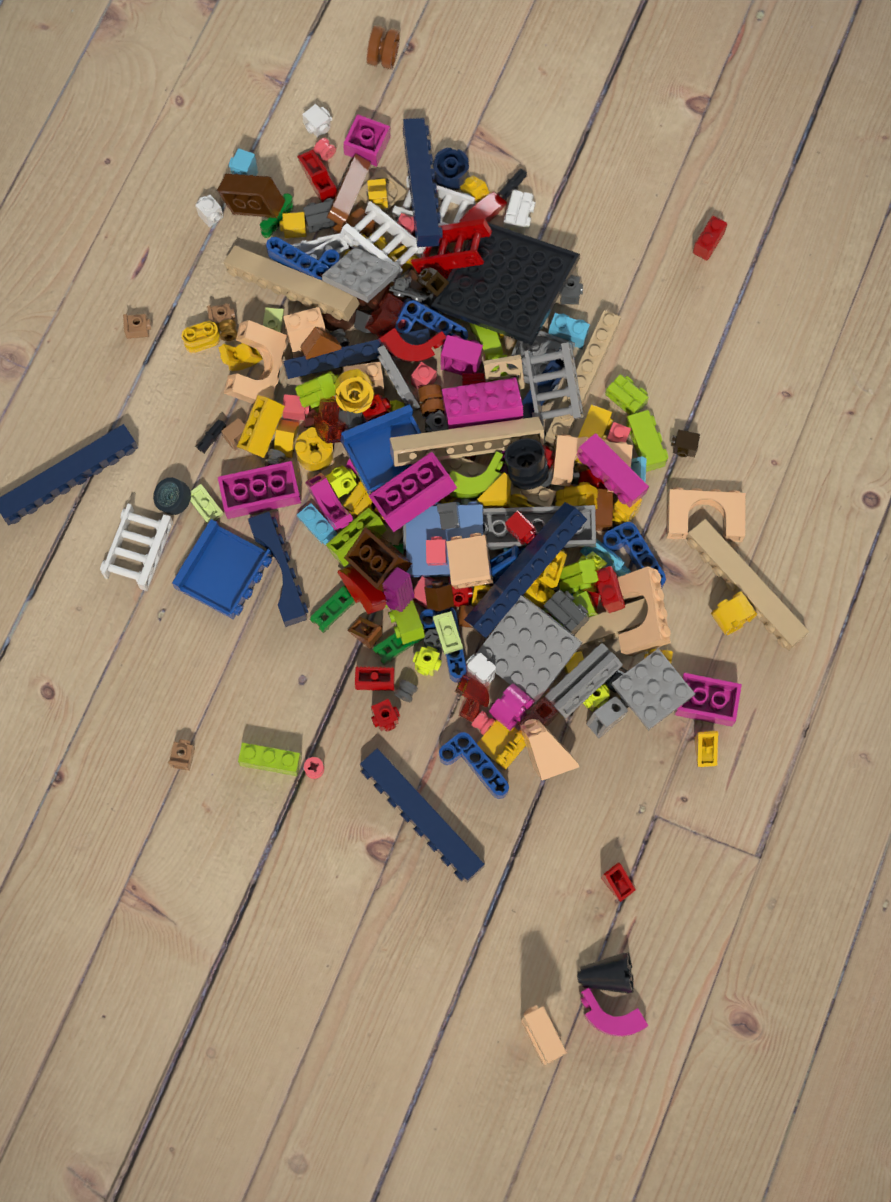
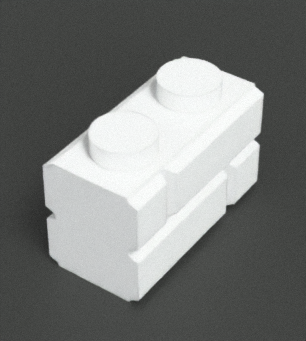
M512 190L503 228L524 234L525 229L530 227L531 217H529L530 212L533 213L536 202L533 201V194Z
M478 653L476 656L473 654L467 660V677L475 682L481 690L485 689L495 678L496 666L490 661L487 662V658L481 653Z

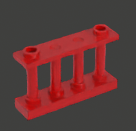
M485 218L441 225L439 227H442L443 237L439 239L440 247L437 256L429 257L432 247H426L421 258L411 259V264L418 274L427 267L443 271L483 265L484 261L477 251L481 238L491 236L492 230ZM473 239L470 250L461 252L464 240ZM456 242L454 253L445 254L448 243Z

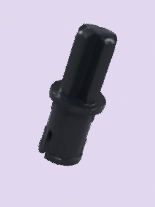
M520 168L511 179L506 180L507 183L497 195H502L501 198L506 201L512 194V190H518L520 183L527 177V172Z
M217 420L208 432H204L205 435L195 447L205 454L213 442L217 441L216 438L226 428V424L222 420Z

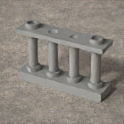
M569 342L562 343V349L553 353L532 357V352L524 351L523 364L528 370L535 411L532 412V417H539L542 426H544L543 419L569 414L577 420L584 418L572 344ZM556 359L564 360L565 367L562 370L535 375L534 364ZM562 377L567 379L568 386L565 389L544 393L538 392L537 382ZM563 396L570 397L571 405L569 407L545 412L541 410L540 401Z

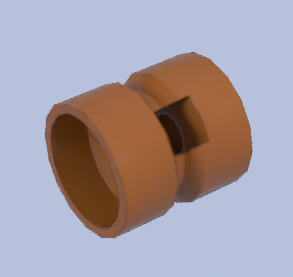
M431 384L418 389L423 417L426 418L432 412L436 413L439 410L443 414L445 413L443 400H441L443 397L440 385Z

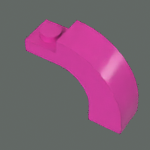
M322 473L305 481L313 499L334 530L344 528L349 525V522L353 521L351 514L339 502L327 478Z
M589 988L580 993L582 995L580 998L582 1005L585 1009H590V1012L586 1013L584 1017L598 1031L610 1036L624 1037L648 1027L638 1008L624 1016H611L600 1008Z

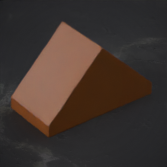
M314 327L300 347L306 360L342 349L336 337L317 327Z
M359 617L347 630L369 649L383 635L382 628L379 625L362 617Z

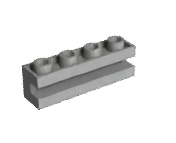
M601 643L584 660L579 662L577 667L567 674L561 682L553 687L545 697L566 719L623 664Z

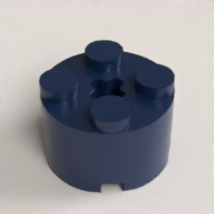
M444 148L436 154L433 162L436 184L450 190L459 189L469 177V160L467 155L462 150H454L452 148Z

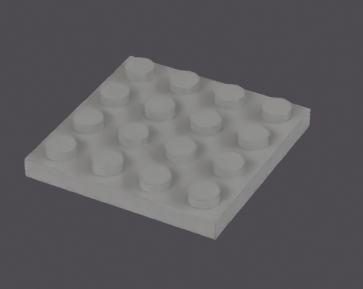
M521 595L476 655L478 653L483 654L487 658V662L490 661L496 666V674L510 685L515 684L535 700L534 704H537L583 642L528 598Z

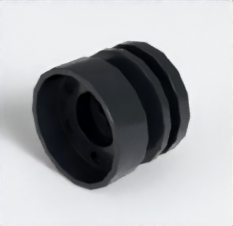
M525 438L514 441L507 447L505 462L509 478L514 486L519 489L530 490L541 486L547 480L549 469L545 451L540 442Z

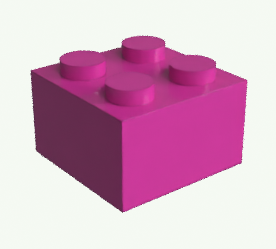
M357 114L343 143L344 155L353 158L356 153L369 160L371 165L377 167L391 138L390 126Z
M447 335L441 352V370L461 376L462 373H478L482 362L483 345L475 340L467 341L457 335Z

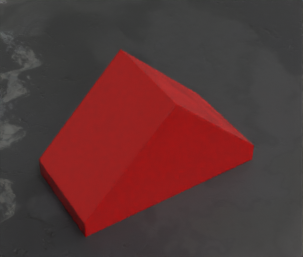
M620 862L606 871L601 877L620 902L636 890Z

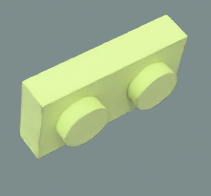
M202 484L190 491V502L207 524L211 519L216 521L224 515Z
M452 612L433 616L444 654L463 649Z

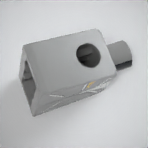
M615 696L597 709L586 725L598 738H601L624 718L629 706L622 698L619 700Z

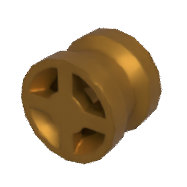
M224 320L218 324L222 341H232L237 338L238 331L235 330L237 326L236 321Z

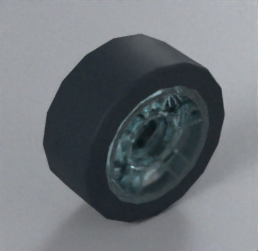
M165 478L158 483L154 490V504L159 510L167 514L178 515L190 503V488L185 482L176 478Z

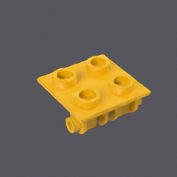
M498 720L477 743L486 755L505 770L526 747L521 730L518 731L514 727L509 731Z

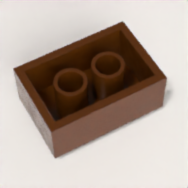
M225 174L217 189V192L231 213L236 215L277 218L285 203L272 178L268 176Z
M367 527L363 529L344 557L376 589L383 592L384 587L382 583L396 567L407 572L412 565V562L381 534Z

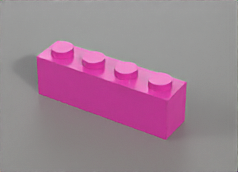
M596 433L579 447L576 455L580 462L586 464L591 469L593 475L600 478L606 488L618 496L622 504H626L630 508L646 494L649 486Z

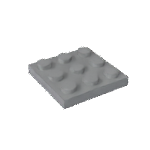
M354 247L322 275V281L368 303L400 274V268Z
M540 331L533 345L517 340L511 356L521 355L524 382L530 384L527 367L525 368L523 364L524 351L532 352L533 357L557 352L559 348L562 349L561 344L567 342L572 344V349H574L575 343ZM550 361L534 364L535 375L542 374ZM507 364L508 368L510 369L517 368L513 364ZM519 375L511 376V378H516L518 380ZM560 379V381L558 382V384L555 386V388L553 389V391L558 389L559 384H560V382H561V379Z
M384 345L379 347L378 351L381 355L377 357L395 385L398 394L406 406L410 404L414 411L420 409V405Z
M659 649L655 650L612 683L614 689L648 731L695 696L693 690Z

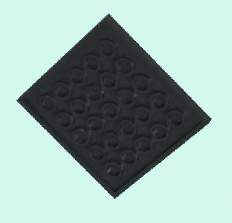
M488 223L492 230L491 236L481 238L477 250L484 261L483 265L452 269L447 278L448 285L436 297L432 308L433 310L533 345L576 267L580 254ZM473 239L469 240L463 251L470 250Z

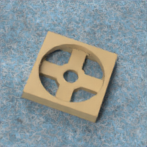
M381 169L370 180L385 179L388 182L386 185L388 208L381 209L387 214L407 195V191ZM366 183L359 190L357 196L368 205L369 199L366 194L368 183ZM394 188L397 190V197L395 200L391 196H389V193Z
M521 355L483 361L486 382H490L493 379H509L511 376L519 375L517 380L518 388L524 389ZM506 363L513 364L517 368L510 369L507 367ZM499 365L497 371L490 372L494 367ZM502 372H507V375L504 377L500 374Z

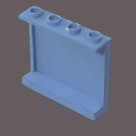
M456 502L458 504L461 528L441 529L440 516L437 511V504L441 503H435L406 523V558L412 562V565L407 570L410 577H449V560L448 565L428 566L426 564V540H431V537H442V540L451 541V537L462 536L463 539L470 538V534L474 533L484 535V506L479 505V502H468V505H460L459 502Z

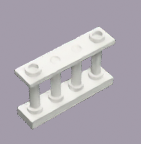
M408 175L406 178L407 188H409ZM436 185L437 193L434 196L443 199L438 211L440 212L441 219L438 226L448 224L442 220L450 202L460 205L453 223H459L466 209H471L475 205V198L469 194H462ZM410 189L402 207L394 206L392 219L398 222L401 213L413 217V212L409 211L411 205Z
M370 201L365 211L367 215L355 227H351L348 223L342 227L340 238L352 248H359L399 267L400 274L392 280L395 283L401 277L403 271L401 267L414 254L421 258L426 247H417L415 237L384 213L378 205ZM372 220L376 221L380 227L368 239L364 238L359 232ZM388 231L395 238L383 250H379L373 244ZM401 242L408 250L396 262H393L387 255Z
M127 504L126 509H123L121 512L120 525L107 559L103 560L100 571L106 579L109 578L111 572L135 579L141 590L148 591L173 525V520L171 516L164 514L162 520L159 519L158 521L134 514L132 505ZM130 521L156 528L157 533L155 537L150 538L127 531ZM127 538L149 545L151 548L149 554L143 555L120 548L123 539ZM117 555L143 562L142 572L139 571L138 573L115 566L114 562Z

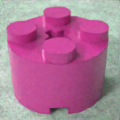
M515 684L510 685L503 692L504 695L496 700L489 711L509 731L515 727L517 721L520 723L527 715L525 710H529L535 702Z

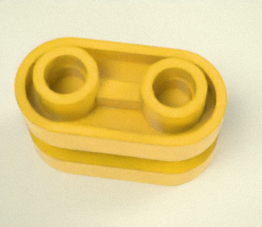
M212 321L187 327L181 335L186 350L191 353L214 347L220 342L217 325Z

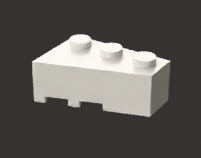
M340 233L319 237L318 240L308 242L304 240L301 243L292 245L317 260L329 249L336 250L339 253L340 259L343 258L347 250H350L347 243L340 238Z

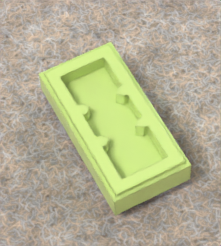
M266 307L263 326L281 333L284 309Z

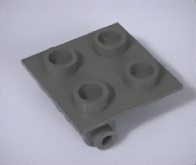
M408 274L399 277L395 281V285L389 289L396 296H411L412 300L418 302L426 300L431 295V293L410 288L411 277Z

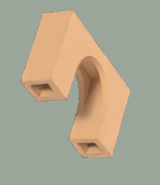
M250 320L241 322L236 341L254 347L260 352L264 361V371L258 380L238 373L228 375L224 394L251 404L255 403L258 395L274 400V391L279 380L278 373L279 368L282 366V355L286 348L287 335Z
M568 434L557 436L551 484L570 487L573 478L574 461L578 458L576 455L577 451L589 439L588 437L576 438ZM602 439L631 468L633 445H628L625 442L613 443Z
M680 487L670 489L667 496V538L686 539L689 511L698 505H710L716 508L723 517V539L730 542H742L745 538L746 493H740L737 490L721 492L718 489L703 491L699 488L684 490Z
M647 566L618 577L624 602L644 596L648 604V613L644 622L639 627L618 635L621 653L634 656L671 643V632L667 624V611L664 607V593L661 590V576L658 570Z
M535 1005L526 1010L521 1022L543 1066L566 1054L567 1052L544 1007L538 1008Z

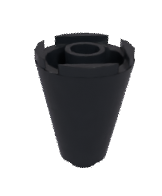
M624 952L582 966L581 971H577L578 983H582L584 988L627 994L633 993L634 978L631 971L630 953Z

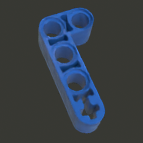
M271 237L266 243L268 256L272 260L319 280H322V277L318 276L319 274H324L340 260L339 253L333 249L326 250L321 258L317 260L278 237Z
M407 298L402 302L392 321L393 327L402 334L409 332L415 321H418L438 333L442 331L446 337L447 335H455L451 332L453 328L461 333L459 337L464 340L468 338V332L464 327L411 298ZM410 303L415 304V309L412 312L407 311V306ZM430 312V313H431L430 319L427 320V321H424V320H423V315H424V313ZM400 320H406L404 328H398ZM446 321V327L440 330L439 323Z
M625 522L605 533L602 544L613 552L624 547L637 570L645 568L642 565L643 562H649L651 568L658 570L660 573L661 589L663 588L666 581L665 573L633 523ZM629 530L632 535L626 536L623 531ZM613 539L616 543L611 545L606 540ZM639 546L642 551L636 552L632 547Z
M452 607L442 611L427 609L420 614L423 629L429 631L431 629L436 630L434 621L427 624L423 621L424 618L431 617L433 619V616L451 611L460 636L456 612ZM463 649L458 650L459 655L457 657H451L449 653L445 654L449 677L455 683H460L466 678V663ZM455 664H458L459 671L461 672L460 675H457L455 672Z
M461 732L440 748L439 760L442 764L451 765L462 757L493 797L503 799L507 796L509 790L508 782L468 733ZM466 739L469 744L466 747H461L458 745V741ZM445 751H451L453 757L445 759L442 754ZM478 754L481 759L478 762H472L470 756ZM485 769H490L493 775L487 778L483 776L482 772ZM496 784L499 787L504 786L503 792L500 790L496 791Z

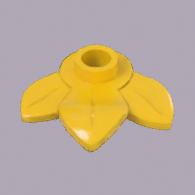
M513 494L510 499V507L503 508L535 506L527 503L528 498L526 496Z

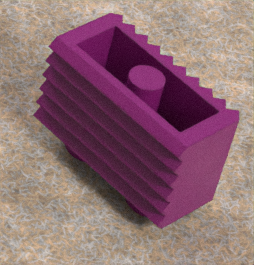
M396 567L382 584L387 606L392 610L396 609L399 612H403V609L415 597L410 574Z

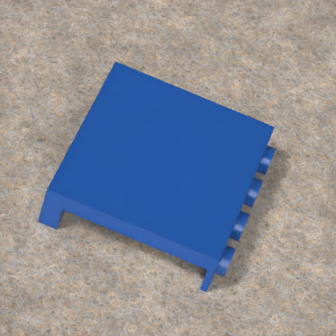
M410 404L341 433V442L368 495L413 465L394 467L390 454V438L421 434L412 416L413 409Z
M211 519L172 584L180 592L234 620L236 615L239 616L241 614L245 600L250 599L255 583L258 584L262 579L264 568H268L271 564L272 554L269 549L267 551L225 530L218 525V522Z

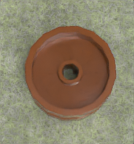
M375 25L373 27L367 49L368 65L377 66L381 61L383 68L393 69L399 49V30L390 28L386 33L385 28Z

